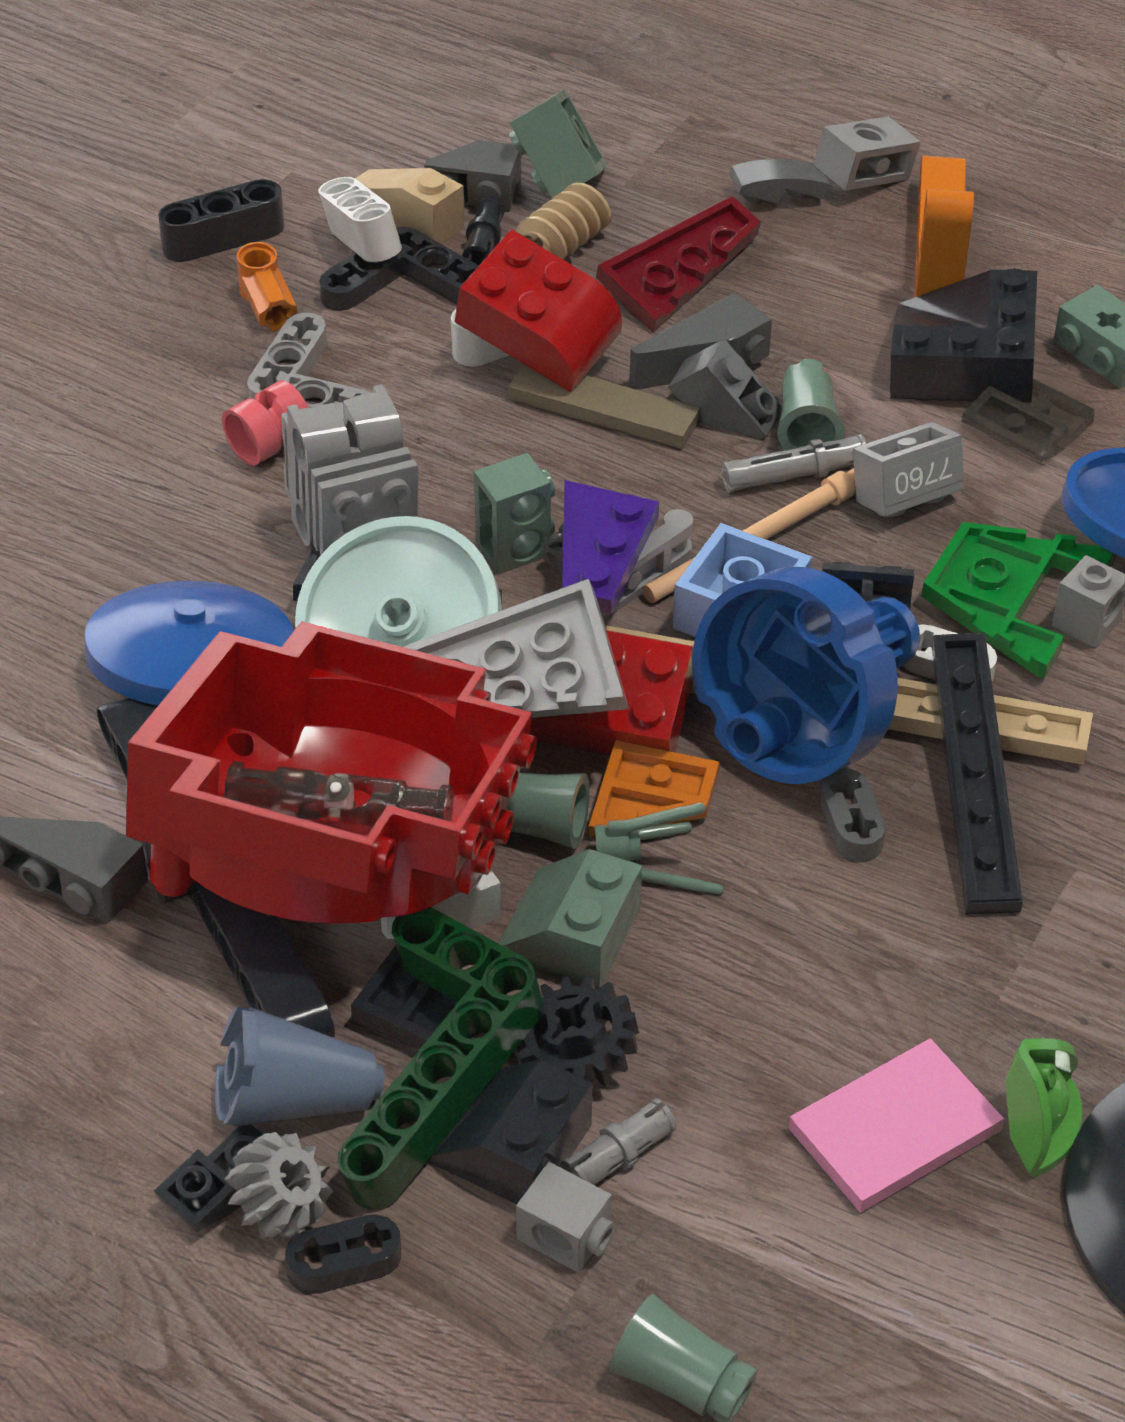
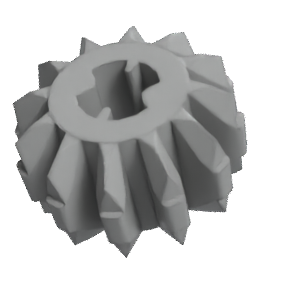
M276 1132L260 1136L253 1141V1144L250 1143L238 1151L237 1155L233 1158L235 1168L230 1170L229 1175L224 1180L237 1190L232 1195L228 1204L240 1205L243 1209L244 1216L241 1226L257 1223L261 1239L276 1235L284 1239L296 1236L305 1231V1227H309L320 1220L321 1216L326 1213L323 1203L327 1201L333 1190L321 1179L330 1167L317 1165L314 1160L316 1146L301 1148L297 1133L285 1134L280 1137Z

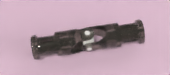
M234 761L229 766L225 781V798L300 819L326 818L333 822L374 827L389 805L452 822L454 802L452 785L443 784L439 789L408 786L405 780L349 774L324 775L318 771L279 766L276 771L246 768L245 764L239 761ZM354 790L364 791L370 794L371 797L364 805L356 807Z

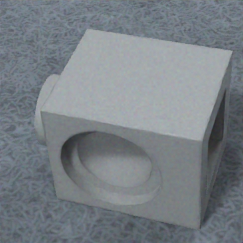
M1085 555L1059 584L1052 627L1097 648L1122 619L1125 605V574Z
M548 1162L516 1205V1240L579 1273L592 1254L600 1256L606 1250L613 1237L615 1223L611 1221L612 1194Z

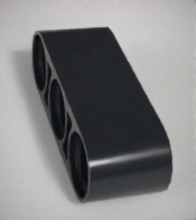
M258 179L165 205L158 213L163 255L167 259L176 262L191 261L279 235L284 229L282 190L280 185L272 180Z

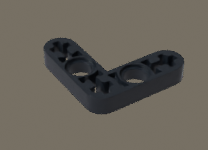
M396 227L402 246L401 251L397 255L383 261L368 262L354 252L320 276V299L322 304L331 310H349L404 274L452 303L457 304L460 287L479 265L416 229ZM432 264L444 265L441 268H427L425 266ZM369 266L381 267V268L378 269V270H363V269H362V268H364V267H369Z

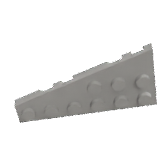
M589 579L403 646L404 648L485 668L484 691L491 693L490 702L532 712V718L629 709L595 591Z

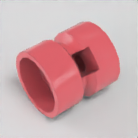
M280 380L255 394L254 399L248 398L223 412L222 427L226 439L234 452L245 463L255 466L278 453L281 445L284 446L281 414L287 412V406L297 404L299 409L309 408L303 396L290 383Z

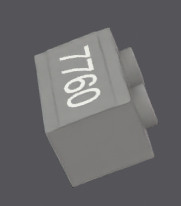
M929 422L853 448L856 502L875 511L879 516H900L908 508L922 503L940 502L945 498V495L964 489L962 435L934 422Z

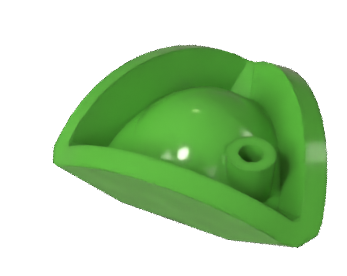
M1032 1038L1022 1040L1005 1080L1010 1139L1027 1172L1033 1178L1050 1171L1067 1157L1072 1150L1082 1123V1102L1077 1086L1072 1079V1073L1078 1066V1058L1075 1048L1070 1043L1058 1039Z

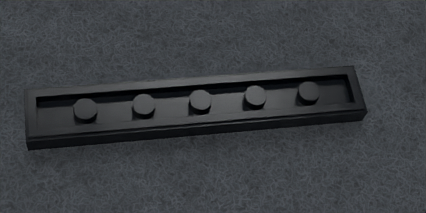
M985 633L933 635L931 648L965 914L1021 912L1023 898Z

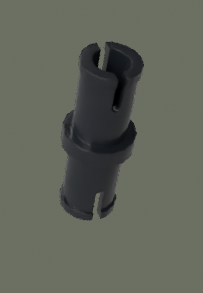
M486 197L478 202L475 217L469 222L466 229L467 244L462 256L477 265H480L501 239L502 229L500 223L504 216L505 208L504 206L499 207L501 202L494 197Z

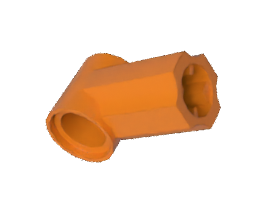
M252 242L242 246L237 252L240 295L243 299L249 301L260 326L269 328L271 332L278 331L291 316L298 314L297 305L278 268L277 251L273 246L262 242Z

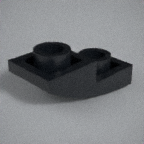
M253 1125L239 1126L208 1156L197 1149L154 1190L156 1197L197 1232L223 1219L241 1207L240 1205L228 1204L232 1195L237 1190L224 1180L229 1175L230 1170L235 1168L233 1158L240 1149L250 1143L253 1144L255 1139L264 1134Z

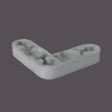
M306 312L293 315L284 323L247 381L248 397L254 399L255 394L273 385V381L278 382L282 380L294 386L303 396L304 400L309 398L323 400L318 404H307L309 408L329 403L337 405L342 403L343 400L370 392L308 377V374L326 348L327 333L325 320L317 314ZM288 359L298 361L292 365L277 364L279 361Z

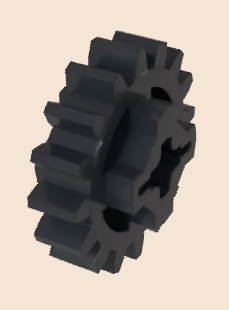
M568 976L562 977L561 989L555 991L547 984L541 985L543 1003L538 1010L540 1019L514 1050L519 1064L541 1059L584 1080L592 1081L597 1079L605 1087L610 1085L608 1071L614 1069L626 1072L628 1065L625 1054H637L638 1046L635 1035L639 1034L635 1012L631 1011L629 998L626 994L616 997L614 985L611 982H607L599 989H595L592 976H586L580 986H573ZM607 1021L612 1025L610 1036L606 1035L605 1023ZM541 1033L544 1034L542 1036L544 1041V1046L542 1047V1049L538 1046V1040Z

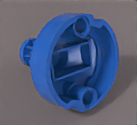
M807 567L775 569L729 588L710 605L704 614L695 636L692 656V672L699 702L708 705L716 717L715 737L743 766L764 778L776 782L803 784L818 781L859 761L868 755L882 740L892 721L897 702L898 676L896 668L907 664L916 655L920 644V630L915 616L908 607L894 598L880 597L866 603L846 583L823 571Z

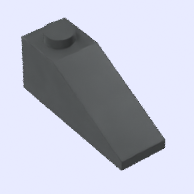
M734 292L631 348L629 385L634 389L669 385L685 359L723 339L743 358L748 367L758 363L770 354L772 319Z

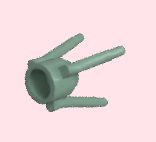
M696 803L628 820L608 821L606 825H595L596 851L630 862L640 861V840L688 833L692 830V824L689 822L664 823L702 814L706 807L703 803ZM642 868V881L720 895L724 891L723 886L720 884Z

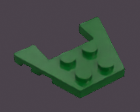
M962 522L923 582L921 597L973 633H985L986 642L1035 676L1045 679L1062 650L1064 635L1022 621L1020 617L1050 568L1053 567L1070 573L1085 555L1111 567L1117 555L1100 545L1075 543V535L1057 533L1053 540L1026 537V529Z

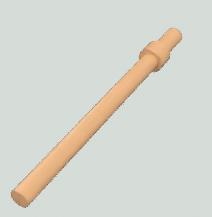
M854 468L846 473L838 471L822 480L821 487L742 531L768 539L830 503L838 505L855 494ZM694 558L644 585L642 592L646 600L653 604L673 593L676 582Z

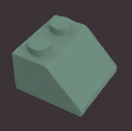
M566 89L556 93L510 122L513 131L509 133L513 145L521 156L527 153L535 167L531 171L535 184L542 194L549 192L552 199L567 186L573 183H584L597 176L607 165Z
M589 849L539 868L498 944L527 959L534 969L559 977L568 976L571 981L582 983L586 976H592L595 988L599 989L641 908L642 865Z

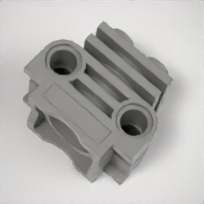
M382 384L373 386L372 393L351 397L337 405L329 403L299 409L297 404L287 406V412L281 414L285 453L283 470L284 490L291 501V520L305 546H314L316 551H320L321 556L332 543L361 525L389 517H418V465L414 459L411 460L409 449L403 447L401 421L392 400Z

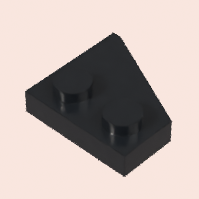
M395 945L351 1004V1015L353 1020L420 1050L455 1007L456 1001L426 983L419 981L405 970Z

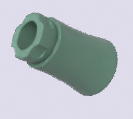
M803 359L798 364L789 365L785 371L781 388L782 412L777 432L781 447L786 451L807 446L811 440L820 439L822 442L844 439L845 428L837 410L833 382L829 374L824 371L823 364L814 359Z
M519 773L515 792L511 798H508L507 810L514 812L511 832L549 840L576 849L581 842L588 815V776L585 773L562 775Z
M654 1293L646 1298L634 1314L614 1351L609 1365L610 1373L645 1385L681 1403L702 1417L708 1413L709 1416L718 1422H732L753 1388L758 1372L754 1367L738 1360L737 1353L713 1340L682 1318Z

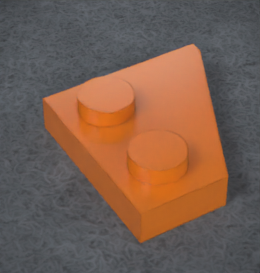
M615 740L589 822V837L596 838L595 825H606L608 821L628 820L696 803H703L706 809L702 814L664 824H676L707 818L720 773V762Z

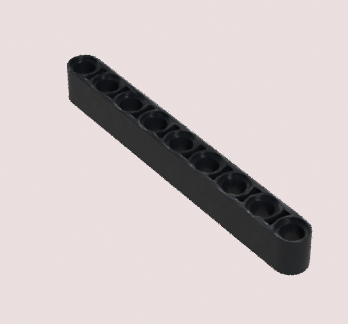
M123 697L97 706L96 713L104 739L127 780L128 742L158 705ZM194 881L191 885L189 896L249 1006L330 1037H335V1027L329 1008L279 918L233 903Z

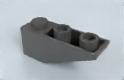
M0 816V868L21 878L33 890L39 892L46 891L65 901L77 913L83 915L90 914L108 924L149 880L143 844L126 837V835L100 822Z

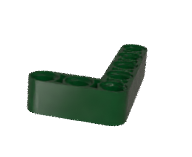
M432 907L412 914L396 916L392 923L391 932L405 970L419 981L426 983L458 1003L347 1138L338 1152L337 1163L353 1201L360 1207L368 1210H379L387 1207L400 1196L540 1019L538 1010L543 1003V998L532 964L519 954ZM468 965H473L470 968L462 969L463 967H466ZM514 990H521L516 994L507 995L509 992H512ZM487 1033L486 1035L478 1039H471L473 1036L477 1034ZM444 1077H452L447 1082L434 1084ZM416 1122L409 1128L398 1129L405 1123ZM372 1167H380L373 1174H370L368 1176H361V1174L367 1169H370Z

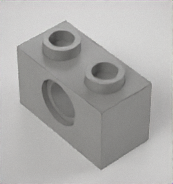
M889 116L824 126L813 165L845 191L909 180L921 141Z

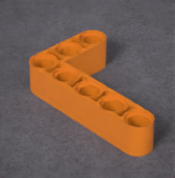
M923 155L921 157L918 188L915 297L964 280L974 204V192L965 191L966 158Z

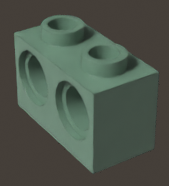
M528 453L474 471L476 546L497 575L545 558L544 545L551 537V534L555 532L554 520L551 515V498L555 496L553 480L546 469H540Z

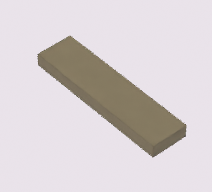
M523 364L508 386V399L680 449L684 447L700 420V407L587 375L572 392H569Z

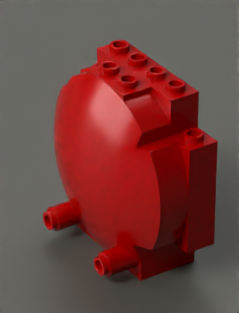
M301 621L282 647L220 631L128 742L126 837L151 844L150 881L155 885L156 890L165 896L175 897L183 895L194 881H197L206 889L224 899L264 914L298 921L330 924L374 922L384 917H395L419 912L439 904L458 892L469 894L479 875L489 874L495 859L497 844L507 843L514 822V812L507 810L508 798H511L515 792L521 767L526 769L530 767L537 745V737L530 735L532 712L490 702L491 693L484 691L486 669L304 621ZM339 775H347L349 782L354 784L353 808L349 816L341 815L340 821H332L329 819L330 814H327L324 809L326 787L330 780L338 781Z

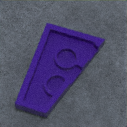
M564 480L562 588L589 579L595 591L601 613L612 615L659 517V501Z

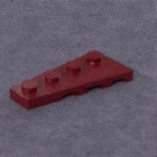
M730 196L599 264L596 278L654 333L758 235L761 221L738 200Z

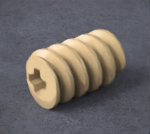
M573 183L555 195L552 200L543 204L541 208L531 213L529 217L522 220L517 226L516 232L565 260L566 256L574 253L578 247L586 244L588 239L596 236L600 230L609 226L612 220L611 210L606 199L594 187L585 183Z

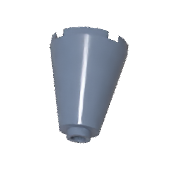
M234 1007L228 1017L220 1046H227L229 1049L225 1066L217 1065L215 1077L216 1114L218 1120L224 1121L223 1124L236 1127L366 1111L372 1100L380 1099L384 1087L385 1073L384 1067L376 1063V1057L373 1052L252 1007Z

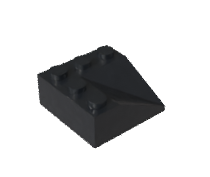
M1016 268L988 270L898 303L891 345L890 398L1032 403L1037 271Z

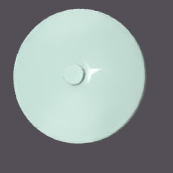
M410 516L389 517L366 523L351 530L332 543L321 554L310 569L302 585L296 607L295 628H297L301 621L403 647L502 611L501 597L497 582L483 555L461 533L443 523L426 518Z

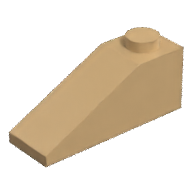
M432 168L369 169L355 178L389 204L396 227L416 229L440 244H443L464 229L463 185Z

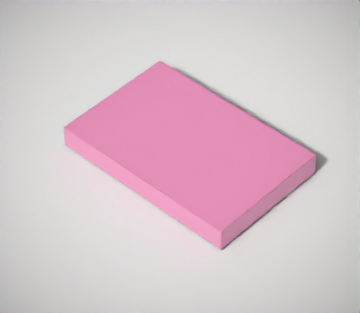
M930 1038L793 1114L789 1118L788 1129L861 1213L1001 1132L1004 1118Z

